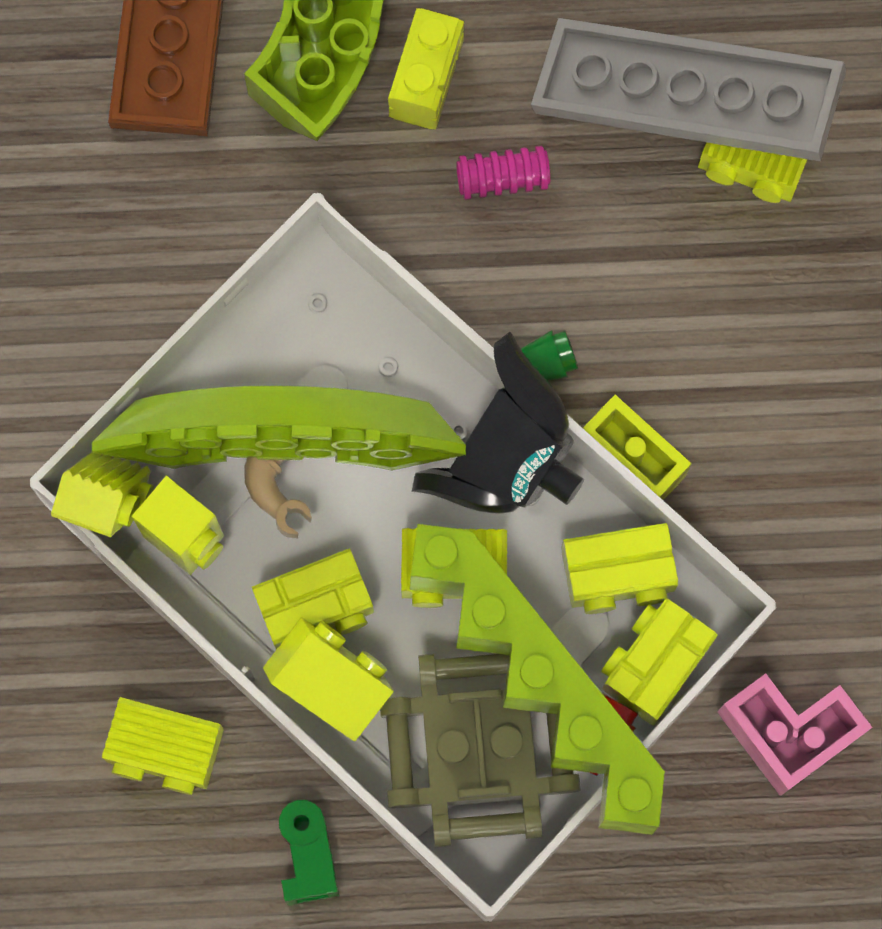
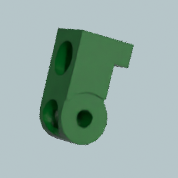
M296 800L289 803L280 814L279 829L284 840L290 845L296 878L281 880L285 903L290 906L339 896L327 825L321 809L315 803L308 800Z

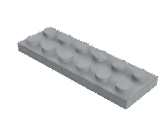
M558 18L531 106L535 114L821 161L845 78L846 67L843 61Z

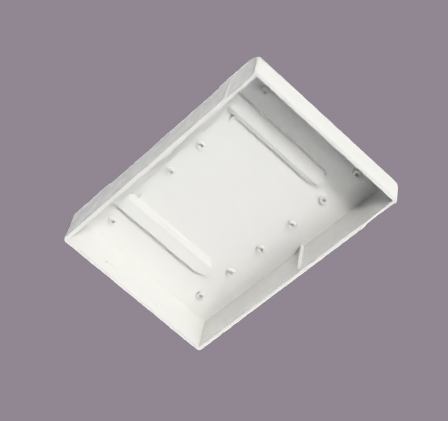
M313 193L30 478V487L42 503L52 511L62 474L92 452V441L135 400L150 396L196 389L240 386H307L384 393L429 402L460 439L466 443L497 391L503 388L504 385L497 372L494 348L386 251L379 249L354 228L324 199L321 193ZM567 415L569 420L567 433L573 438L574 443L561 463L582 477L584 482L568 505H565L544 490L537 501L525 508L519 507L514 512L495 514L463 507L431 494L411 492L415 473L431 468H451L457 457L393 471L355 464L336 463L335 456L330 458L304 457L302 460H284L279 466L282 471L275 478L279 491L288 500H300L305 503L310 509L312 517L310 523L301 514H290L288 512L285 519L287 525L299 533L298 538H288L277 529L276 519L262 510L251 499L244 479V465L247 458L227 456V462L199 464L177 469L138 462L141 468L148 465L151 471L148 483L154 485V489L167 476L216 515L224 535L220 540L223 549L208 568L203 570L198 566L191 576L143 538L134 521L130 527L124 525L112 537H108L59 519L483 921H492L600 804L604 774L596 776L590 772L573 770L574 774H579L581 791L539 796L542 838L526 839L525 834L451 840V846L435 847L431 806L388 808L387 791L392 790L387 722L386 718L381 717L380 710L354 742L270 683L263 666L276 649L251 587L350 548L372 601L374 613L365 616L368 622L367 625L342 635L346 639L342 646L356 656L363 650L387 668L384 677L394 691L389 698L422 697L418 655L434 654L435 659L496 653L456 649L462 599H443L442 607L419 608L412 606V599L402 598V529H415L417 524L456 529H506L507 576L600 692L612 698L602 689L609 677L603 674L601 670L618 646L626 651L630 649L639 636L631 629L647 606H637L636 598L615 601V610L599 614H585L584 606L572 608L562 557L563 539L667 523L678 577V586L675 592L667 593V597L687 611L693 618L698 619L715 631L718 636L654 726L637 715L632 724L636 727L633 733L647 750L654 745L753 637L776 609L774 599L745 573L739 571L735 564L569 415ZM130 460L131 464H134V463L137 462V461ZM662 603L652 606L658 609ZM507 674L436 680L438 695H448L472 691L505 690ZM530 711L537 778L552 776V768L550 767L551 756L547 715L542 712ZM423 715L408 717L413 787L428 788L429 777ZM522 799L448 806L449 819L523 812Z

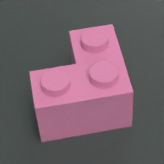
M766 673L723 704L717 712L780 796L873 728L841 685L798 716Z

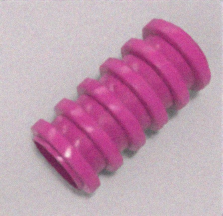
M542 145L536 146L535 151L529 152L527 147L521 148L520 153L513 154V151L508 149L505 150L504 155L498 156L496 151H492L489 153V157L484 158L481 153L474 154V159L468 160L466 155H460L456 162L460 195H463L464 200H470L472 194H478L479 198H485L487 192H493L495 196H501L502 190H509L510 194H516L518 188H524L525 192H532L533 186H539L541 190H547L550 184L548 155Z

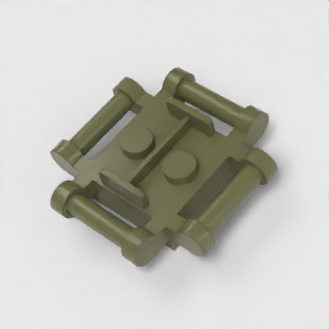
M434 654L418 655L422 697L389 698L380 709L381 717L386 718L392 782V790L387 791L388 808L431 806L435 847L451 846V840L525 834L526 839L542 838L539 796L581 791L579 774H574L573 770L552 768V776L537 778L531 713L526 710L503 708L505 690L472 691L448 695H438L436 680L507 674L509 655L489 654L435 659ZM546 713L550 756L552 758L556 714ZM423 715L429 787L414 788L408 717ZM522 799L523 812L451 819L448 816V806Z

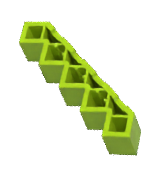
M417 524L410 590L462 596L456 649L509 655L503 708L556 714L551 768L604 774L598 828L652 835L659 828L665 771L471 530Z

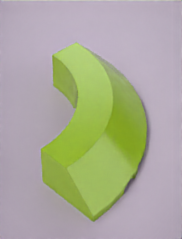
M284 0L280 20L277 22L267 45L256 61L244 73L248 95L282 126L318 141L338 118L354 94L369 64L379 32L384 0Z
M240 386L180 391L137 399L92 441V452L171 469L227 462V456L235 458L256 457L258 460H302L304 457L330 458L335 456L336 463L355 464L393 471L466 455V444L434 407L426 401L384 393L339 388Z

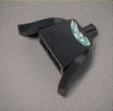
M508 332L494 344L495 364L504 387L497 391L465 443L466 455L458 456L451 468H431L415 473L411 492L431 494L476 511L500 514L514 512L519 507H527L537 501L544 490L565 505H568L581 488L584 479L561 463L574 443L573 438L567 433L569 420L566 408L552 385L522 352L512 333Z

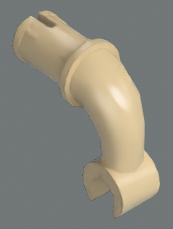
M247 458L244 465V479L251 499L262 510L276 519L277 529L282 535L288 538H298L299 533L286 523L285 519L288 512L290 514L299 513L310 523L312 517L310 509L305 503L300 500H288L279 491L275 478L276 475L281 473L282 469L279 466L284 460Z

